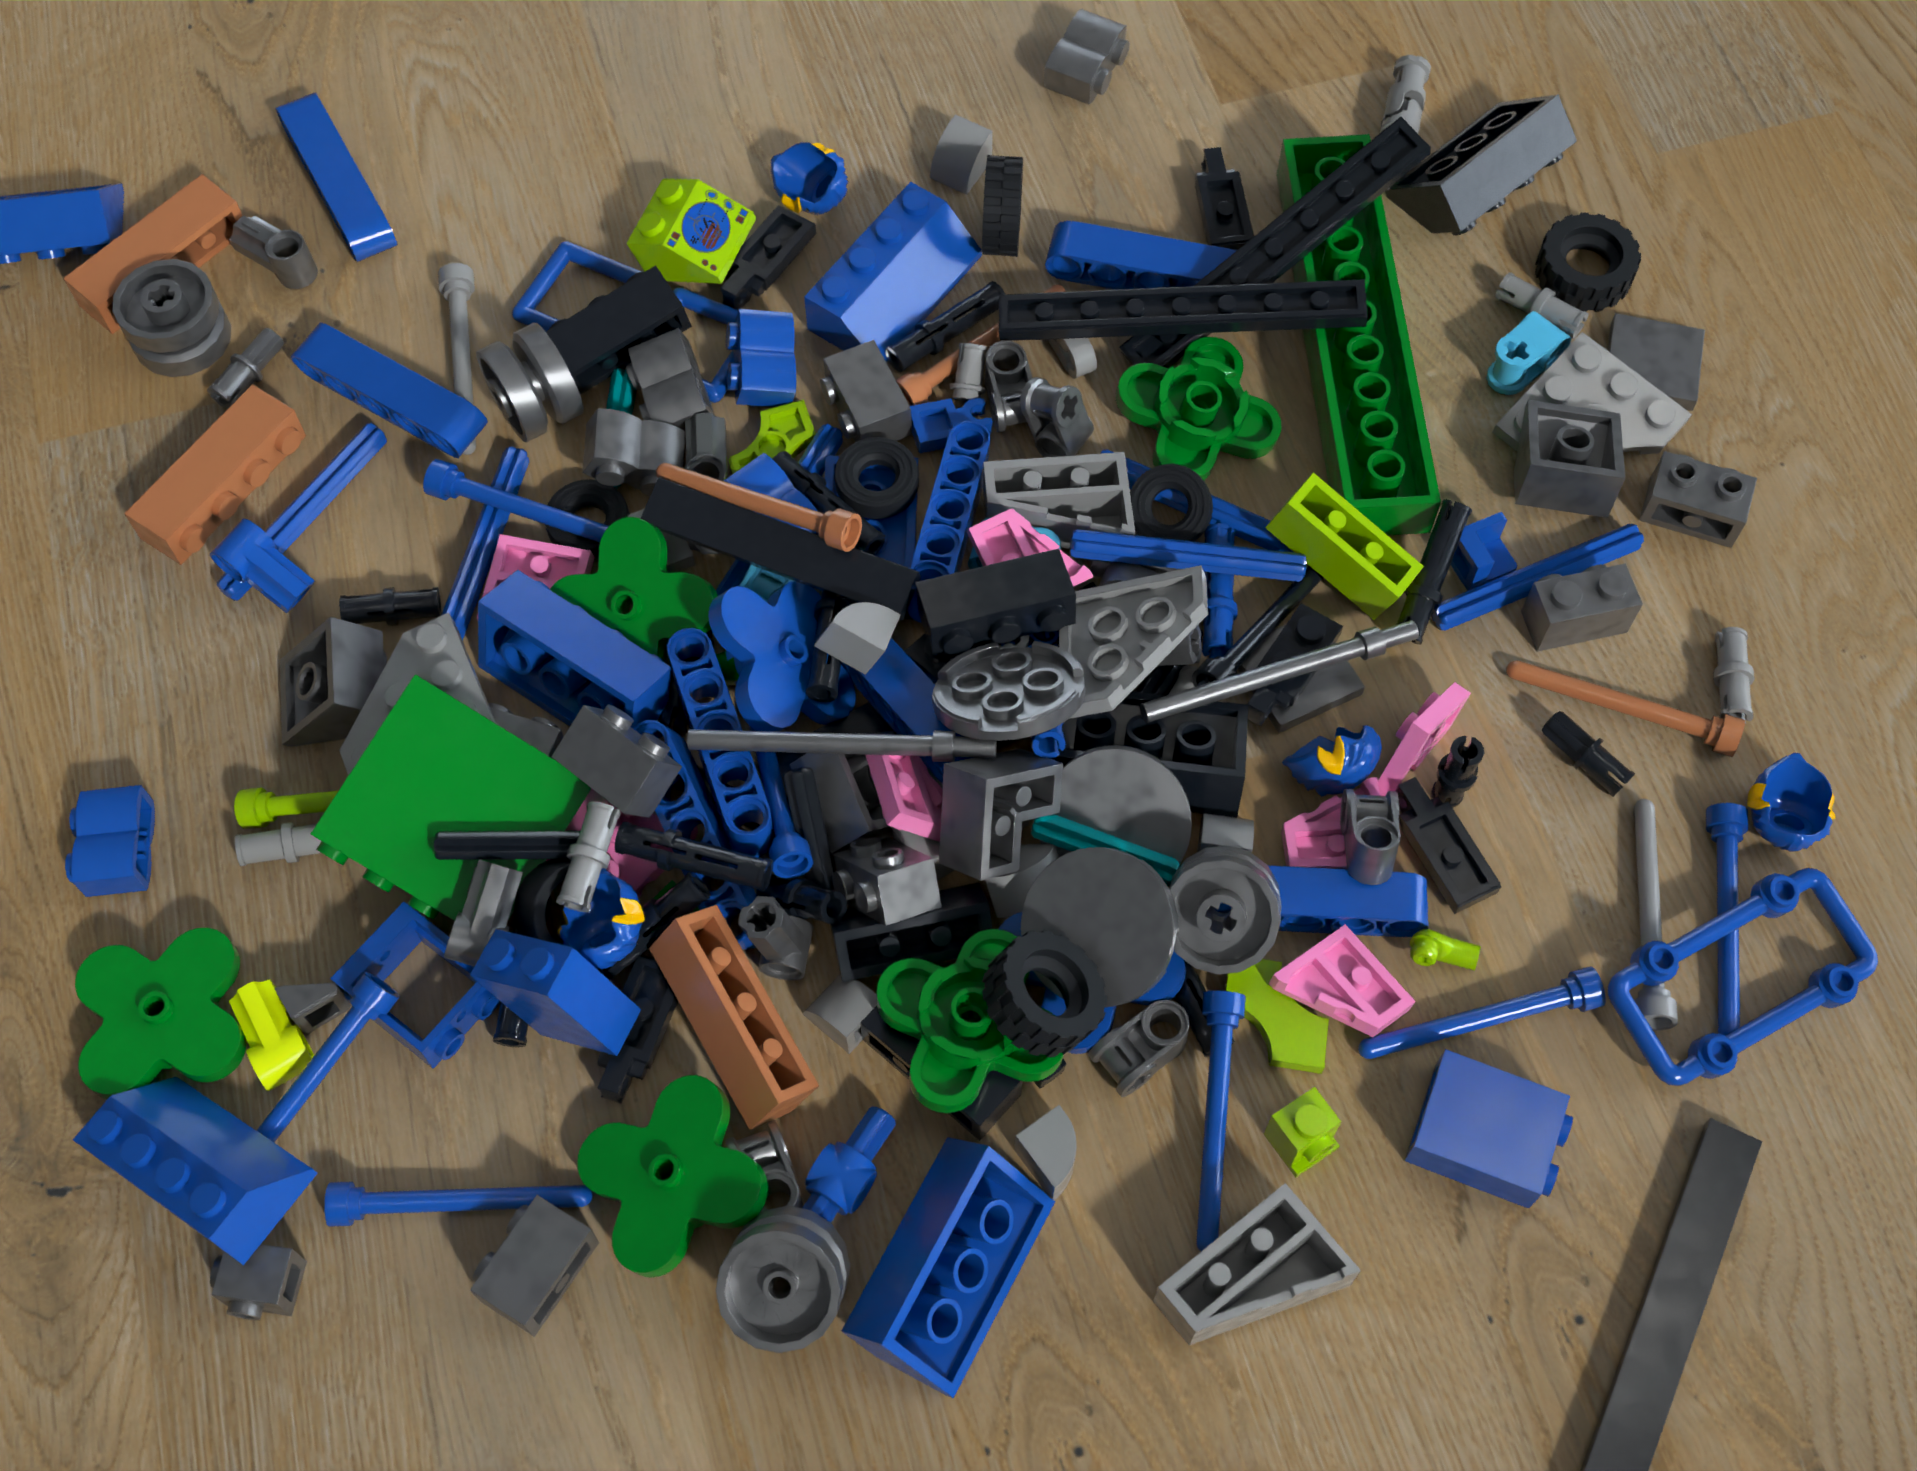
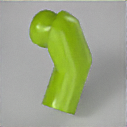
M1422 929L1416 932L1410 939V957L1418 965L1430 966L1435 964L1436 961L1473 971L1476 968L1481 949L1479 945L1454 939L1430 929Z

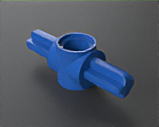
M875 1106L870 1107L846 1143L836 1142L835 1145L830 1143L822 1150L806 1177V1190L811 1195L802 1209L811 1210L831 1223L837 1213L841 1215L853 1214L859 1208L877 1177L876 1167L872 1160L896 1126V1120L887 1111Z

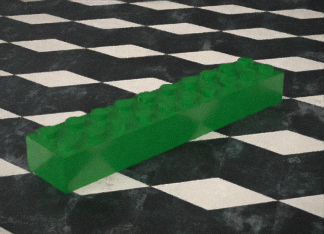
M1370 134L1283 139L1276 173L1282 211L1285 212L1371 141ZM1380 195L1295 264L1292 270L1294 282L1365 279L1368 316L1366 327L1302 329L1328 485L1388 536L1431 533L1441 505V499L1382 195Z

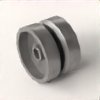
M177 259L153 261L136 268L125 277L113 295L112 311L121 330L128 339L140 363L153 373L168 377H178L200 372L209 368L223 356L231 341V324L206 273L193 263Z
M532 323L513 333L514 352L507 345L499 341L476 351L480 369L496 404L522 441L527 443L547 432L548 418L546 412L552 419L562 424L583 414L584 407L575 381L555 344L538 323Z
M1229 845L1205 848L1186 858L1174 873L1169 887L1175 902L1179 921V931L1176 933L1174 947L1176 954L1194 968L1217 975L1241 972L1260 962L1275 944L1281 923L1282 906L1279 884L1268 865L1250 851ZM1220 903L1231 906V911L1222 914L1217 912L1215 908L1218 909Z
M785 1206L765 1210L745 1224L719 1268L716 1285V1296L721 1316L736 1336L754 1348L782 1353L803 1349L824 1335L837 1315L840 1302L846 1291L850 1271L846 1244L832 1223L811 1210Z

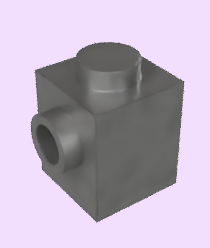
M263 1244L256 1249L244 1265L226 1252H223V1255H219L215 1259L211 1269L210 1286L213 1288L211 1295L228 1307L227 1314L234 1317L260 1320L262 1312L292 1316L307 1261L291 1248Z

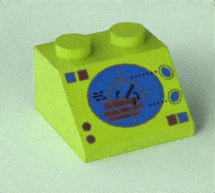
M663 178L626 244L644 272L656 265L666 281L722 284L751 230L756 216L753 211L699 179Z

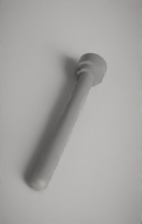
M450 263L439 269L438 283L440 293L449 301L454 393L474 405L467 301L475 291L474 271L465 264ZM476 438L463 452L464 455L474 453L476 450Z
M1640 799L1634 806L1641 946L1651 941H1662L1655 806L1648 799ZM1665 983L1658 986L1643 984V989L1638 992V998L1635 999V1002L1653 1030H1666L1675 1027L1678 1024L1677 1002L1671 998V992L1665 989Z

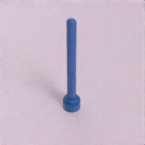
M435 459L431 462L424 476L423 489L425 494L442 500L455 499L458 496H462L599 543L604 532L609 527L608 525L467 479L464 473L459 471L457 465L440 459Z
M749 726L750 731H756L751 726ZM755 752L765 795L770 806L775 838L769 848V857L773 860V872L778 877L786 879L800 877L807 873L813 865L809 843L799 833L795 832L776 752Z
M1718 803L1706 808V831L1711 834L1712 841L1717 843V916L1739 904L1738 843L1743 840V834L1748 831V809L1736 803ZM1739 928L1717 940L1718 1034L1724 1036L1740 1027Z
M1589 966L1569 972L1568 978L1562 979L1560 986L1363 1039L1358 1045V1051L1363 1058L1373 1059L1567 1006L1571 1010L1578 1008L1581 1012L1589 1011L1605 1005L1604 986L1598 972L1594 967Z
M368 972L362 975L352 988V992L355 995L349 1001L352 1005L351 1009L256 1131L272 1142H275L369 1019L376 1020L380 1014H388L400 998V995L383 980Z
M1205 991L1203 993L1202 1015L1207 1016L1206 1025L1212 1028L1196 1245L1200 1251H1203L1219 1237L1233 1029H1237L1239 1026V1019L1245 1017L1246 996L1230 991Z
M329 1182L325 1193V1220L328 1227L352 1226L354 1220H363L365 1214L519 1209L523 1205L529 1207L536 1195L557 1208L585 1207L591 1202L593 1194L585 1185L365 1192L364 1187H355L354 1182Z

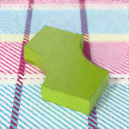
M804 399L760 411L761 427L756 439L745 450L730 456L728 459L731 474H734L763 453L773 459L778 453L786 451L792 458H795L800 452L807 449L816 433Z
M1262 959L1241 972L1227 973L1225 991L1241 993L1246 996L1244 1018L1251 1022L1262 1035L1267 1046L1269 1066L1322 1074L1325 1067L1329 1018L1309 1012L1294 999L1274 990L1268 984L1273 975L1282 969V962Z

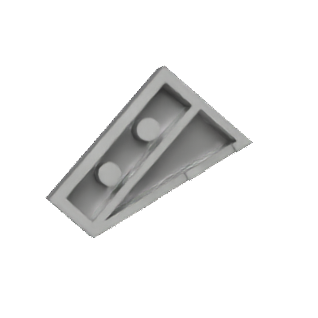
M1125 452L983 462L985 518L994 517L1012 508L1028 520L1031 526L1047 528L1055 532L1060 539L1061 547L1070 549L1071 536L1076 529L1135 535Z
M1284 1183L1158 1286L1153 1302L1190 1346L1351 1286L1361 1270L1288 1185Z

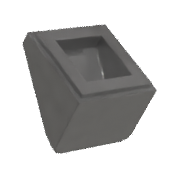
M335 983L285 985L275 988L288 1014L304 1034L311 1033L351 1007Z

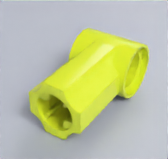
M270 979L262 982L253 981L237 989L234 997L229 1000L250 1048L246 1049L249 1061L267 1091L299 1076L314 1057L308 1041L297 1024H293L286 1008L275 991L276 986Z

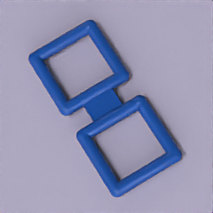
M561 242L513 308L512 316L517 322L527 326L532 323H538L545 332L555 322L559 321V319L535 309L569 261L623 283H626L634 274L642 271L571 242ZM681 287L673 290L684 308L726 325L728 322H735L738 310ZM733 350L711 382L702 379L712 403L719 402L728 390L727 370L729 362H734Z

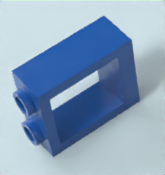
M403 901L330 979L337 985L345 998L350 1001L355 995L352 992V988L365 972L371 973L384 981L422 941L475 984L424 1039L390 1012L387 1015L380 1014L376 1020H373L434 1069L442 1059L447 1060L456 1054L462 1046L465 1034L478 1020H484L495 1011L500 1001L470 976L475 966L444 958L449 936Z

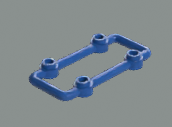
M1805 868L1789 876L1774 873L1762 878L1753 885L1750 898L1668 944L1662 941H1651L1637 948L1631 956L1630 965L1618 971L1610 979L1608 997L1656 1076L1668 1085L1680 1086L1691 1082L1699 1076L1714 1079L1729 1073L1735 1068L1738 1053L1820 1005L1826 1008H1836L1850 1002L1856 996L1859 983L1876 970L1878 954L1831 880L1818 869ZM1809 888L1812 889L1852 950L1856 960L1846 966L1831 963L1815 970L1809 977L1808 988L1726 1036L1711 1033L1694 1040L1689 1046L1688 1058L1675 1065L1629 990L1641 983L1647 986H1658L1667 982L1676 975L1679 962L1761 915L1768 918L1783 916L1797 906L1800 893Z

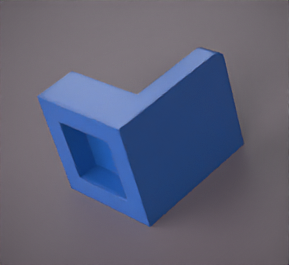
M1502 512L1469 524L1463 530L1451 562V567L1467 591L1514 572L1517 569V563L1500 539L1507 522Z

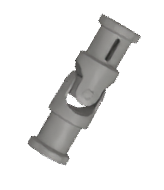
M1405 55L1396 60L1393 71L1395 82L1388 91L1385 113L1379 133L1399 117H1402L1419 134L1421 116L1426 100V92L1423 88L1424 84L1429 80L1431 65L1423 57Z

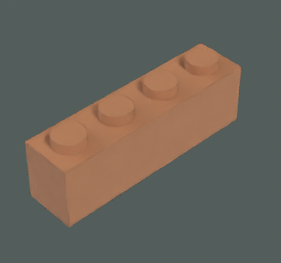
M201 174L119 237L113 239L107 246L83 264L76 267L75 270L63 279L78 305L111 334H114L120 329V326L112 311L113 295L125 277L136 268L157 260L177 259L193 263L198 268L231 244L229 239L233 233V224L243 215L236 200Z
M252 384L124 513L139 538L180 565L193 553L199 551L204 546L207 538L225 520L235 514L239 505L256 487H260L266 482L270 473L287 455L294 453L301 441L306 437L294 409Z
M717 905L675 918L649 949L749 1130H752L789 1114L819 1087V1084Z

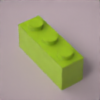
M1314 472L1265 527L1294 553L1304 554L1309 566L1373 620L1401 597L1424 567Z

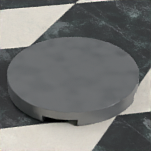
M1034 641L1032 648L1014 647L999 649L998 643L995 642L968 650L949 661L938 672L939 680L935 684L932 694L933 707L938 720L948 729L955 731V733L980 740H1014L1041 734L1059 726L1072 717L1084 701L1085 681L1083 669L1079 661L1073 655L1057 646Z
M1113 745L1087 750L1063 766L1060 813L1055 815L1175 858L1179 864L1181 863L1191 837V810L1182 785L1161 760L1136 748ZM1040 840L1041 844H1048L1047 842ZM1056 846L1059 857L1072 852Z
M1084 848L1059 857L1038 875L1024 902L1021 918V936L1033 930L1035 932H1041L1042 930L1052 931V934L1063 935L1069 938V941L1074 945H1079L1085 950L1087 957L1090 960L1093 959L1097 965L1100 977H1103L1105 983L1104 992L1107 995V1005L1104 1007L1106 1008L1138 999L1150 991L1167 972L1166 968L1174 951L1176 933L1179 931V921L1175 902L1169 888L1161 876L1144 860L1112 848ZM1034 971L1048 989L1063 998L1059 989L1050 979Z

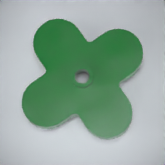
M1203 337L1192 342L1187 347L1181 364L1176 368L1173 366L1166 368L1152 363H1140L1129 367L1122 374L1116 389L1115 400L1120 412L1130 421L1158 432L1152 455L1154 467L1164 464L1182 465L1196 472L1203 480H1206L1210 475L1219 452H1225L1245 459L1263 457L1274 448L1282 429L1280 416L1270 403L1249 395L1247 390L1243 392L1239 384L1243 373L1241 354L1231 343L1217 337Z
M637 517L619 519L606 529L599 545L598 571L595 574L568 575L558 580L550 589L571 604L580 606L590 616L607 627L621 632L626 639L648 653L657 655L663 661L665 646H667L669 639L675 632L685 628H695L707 634L711 630L708 616L709 607L713 599L718 596L714 587L707 580L697 575L686 572L667 573V543L664 535L656 526ZM633 602V608H632V610L629 612V607H630L631 603Z
M212 928L189 930L177 937L155 961L147 959L136 950L124 945H110L100 948L83 961L76 974V993L80 1001L88 1009L103 1019V1024L85 1044L79 1057V1074L89 1089L101 1098L108 1099L111 1095L149 1085L162 1069L174 1068L189 1079L204 1083L223 1079L239 1066L246 1051V1037L239 1023L228 1012L220 1008L218 1004L219 1000L235 982L240 970L239 953L226 935Z
M987 929L974 934L963 945L955 964L946 968L923 959L908 958L891 964L882 973L878 981L876 1004L882 1019L893 1029L917 1038L920 1041L911 1060L909 1082L916 1099L932 1111L953 1113L968 1107L977 1098L990 1071H997L1020 1081L1033 1082L1053 1074L1062 1062L1064 1056L1062 1052L1056 1057H1047L1043 1054L1035 1056L1029 1054V1051L1022 1047L1019 1049L1014 1046L1006 1035L1003 1036L998 1031L997 1024L993 1018L990 1019L986 1011L988 1007L982 995V990L985 986V983L982 982L983 976L989 970L988 965L1017 938V936L1008 931ZM1029 972L1026 973L1023 979L1025 986L1028 981ZM1040 1007V1008L1043 1009L1045 1012H1047V1013H1049V1014L1055 1016V1015H1054L1053 1013H1051L1050 1011H1048V1010H1046V1009ZM971 1017L976 1019L978 1022L972 1023L967 1022L963 1019Z
M687 1075L672 1081L659 1095L650 1122L646 1127L641 1128L619 1122L602 1125L589 1134L578 1154L577 1168L584 1185L603 1198L621 1202L612 1232V1248L617 1260L625 1268L643 1277H659L677 1267L687 1252L694 1229L701 1227L703 1224L725 1229L744 1226L760 1213L767 1198L768 1183L761 1166L743 1152L722 1147L730 1120V1105L725 1093L705 1077Z

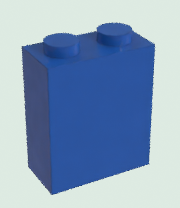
M495 929L470 974L474 980L540 1035L615 1056L620 1052L641 1012V1009L573 947Z
M1445 1049L1434 1067L1405 1161L1529 1209L1541 1195L1549 1196L1554 1187L1559 1166L1551 1163L1556 1145L1564 1146L1573 1122V1117L1565 1114L1570 1095Z

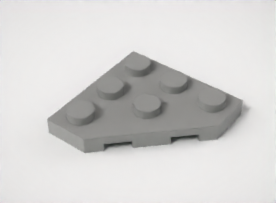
M1581 332L1495 425L1492 433L1518 451L1525 406L1528 400L1620 413L1623 452L1640 451V454H1658L1688 422L1692 414L1584 332Z
M1202 565L1075 591L1076 624L1064 626L1059 630V648L1067 651L1079 661L1083 669L1085 681L1084 701L1077 712L1070 718L1113 711L1208 615L1207 581Z
M449 612L402 634L339 750L348 776L415 674L496 723L456 623Z

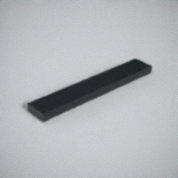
M658 477L640 518L653 524L661 532L847 601L883 605L901 615L899 620L903 621L916 591L915 582H919L922 577L916 570L855 548L845 552L827 546L825 540L821 539L817 534Z

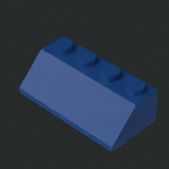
M910 182L804 296L807 329L843 351L874 340L887 363L888 359L885 349L915 331V325L925 320L980 259L982 250L945 200Z
M123 184L0 196V264L22 261L20 253L37 252L38 259L66 256L65 248L81 247L83 255L96 254L123 232Z
M519 570L515 571L478 601V667L569 727L583 705L603 710L607 705L614 706L634 720L630 726L631 728L646 720H658L669 700L672 667L667 665L657 655L648 653L626 639L621 632L607 627L590 616L580 606L571 604L552 592L544 583L533 580Z
M178 1077L111 1095L73 1139V1141L242 1265L248 1261L318 1174L311 1167Z
M947 1137L841 1332L878 1359L938 1392L954 1398L1055 1201L989 1145Z

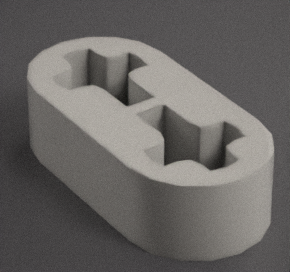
M1088 338L1047 339L1065 370L1073 379L1096 371L1097 360Z

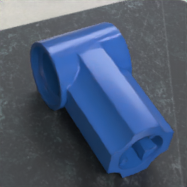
M243 518L210 553V557L231 578L241 583L248 582L287 614L306 595L315 580L276 550V544L264 530L250 520Z

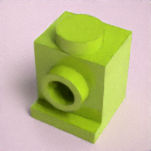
M1313 1087L1273 1114L1264 1135L1293 1175L1298 1177L1339 1149L1340 1145L1334 1139V1135L1341 1124V1120L1316 1087Z

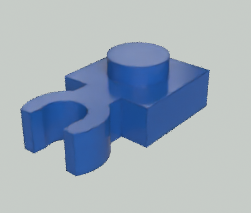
M952 398L910 406L912 435L918 452L925 453L945 449L950 430L960 422L975 421L984 425L989 433H991L993 423L991 417L984 419L974 418V416H980L985 413V399H971L960 408L954 407Z

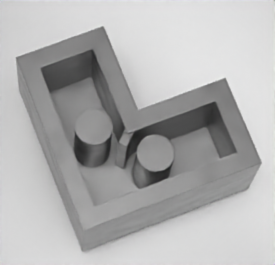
M1020 748L996 753V758H970L944 764L939 863L980 881L1019 871L1022 821L1060 813L1063 763L1039 757L1035 753Z

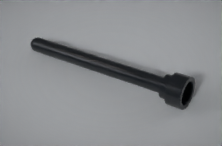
M1308 566L1302 581H1294L1223 656L1208 658L1196 669L1192 675L1194 686L1197 687L1236 675L1237 669L1324 577L1311 566Z

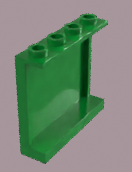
M415 674L320 818L311 835L321 840L316 850L332 860L344 865L348 858H351L366 867L367 869L362 877L389 893L392 887L396 885L412 895L407 904L433 920L441 912L455 921L458 912L462 913L472 876L479 860L436 859L434 856L435 833L439 831H565L592 788L553 758ZM491 859L482 861L523 872L519 884L520 887L525 876L538 864L545 862L547 859ZM514 899V903H513V906H512V909H511L509 918L511 917V915H512L513 912H514L515 899Z

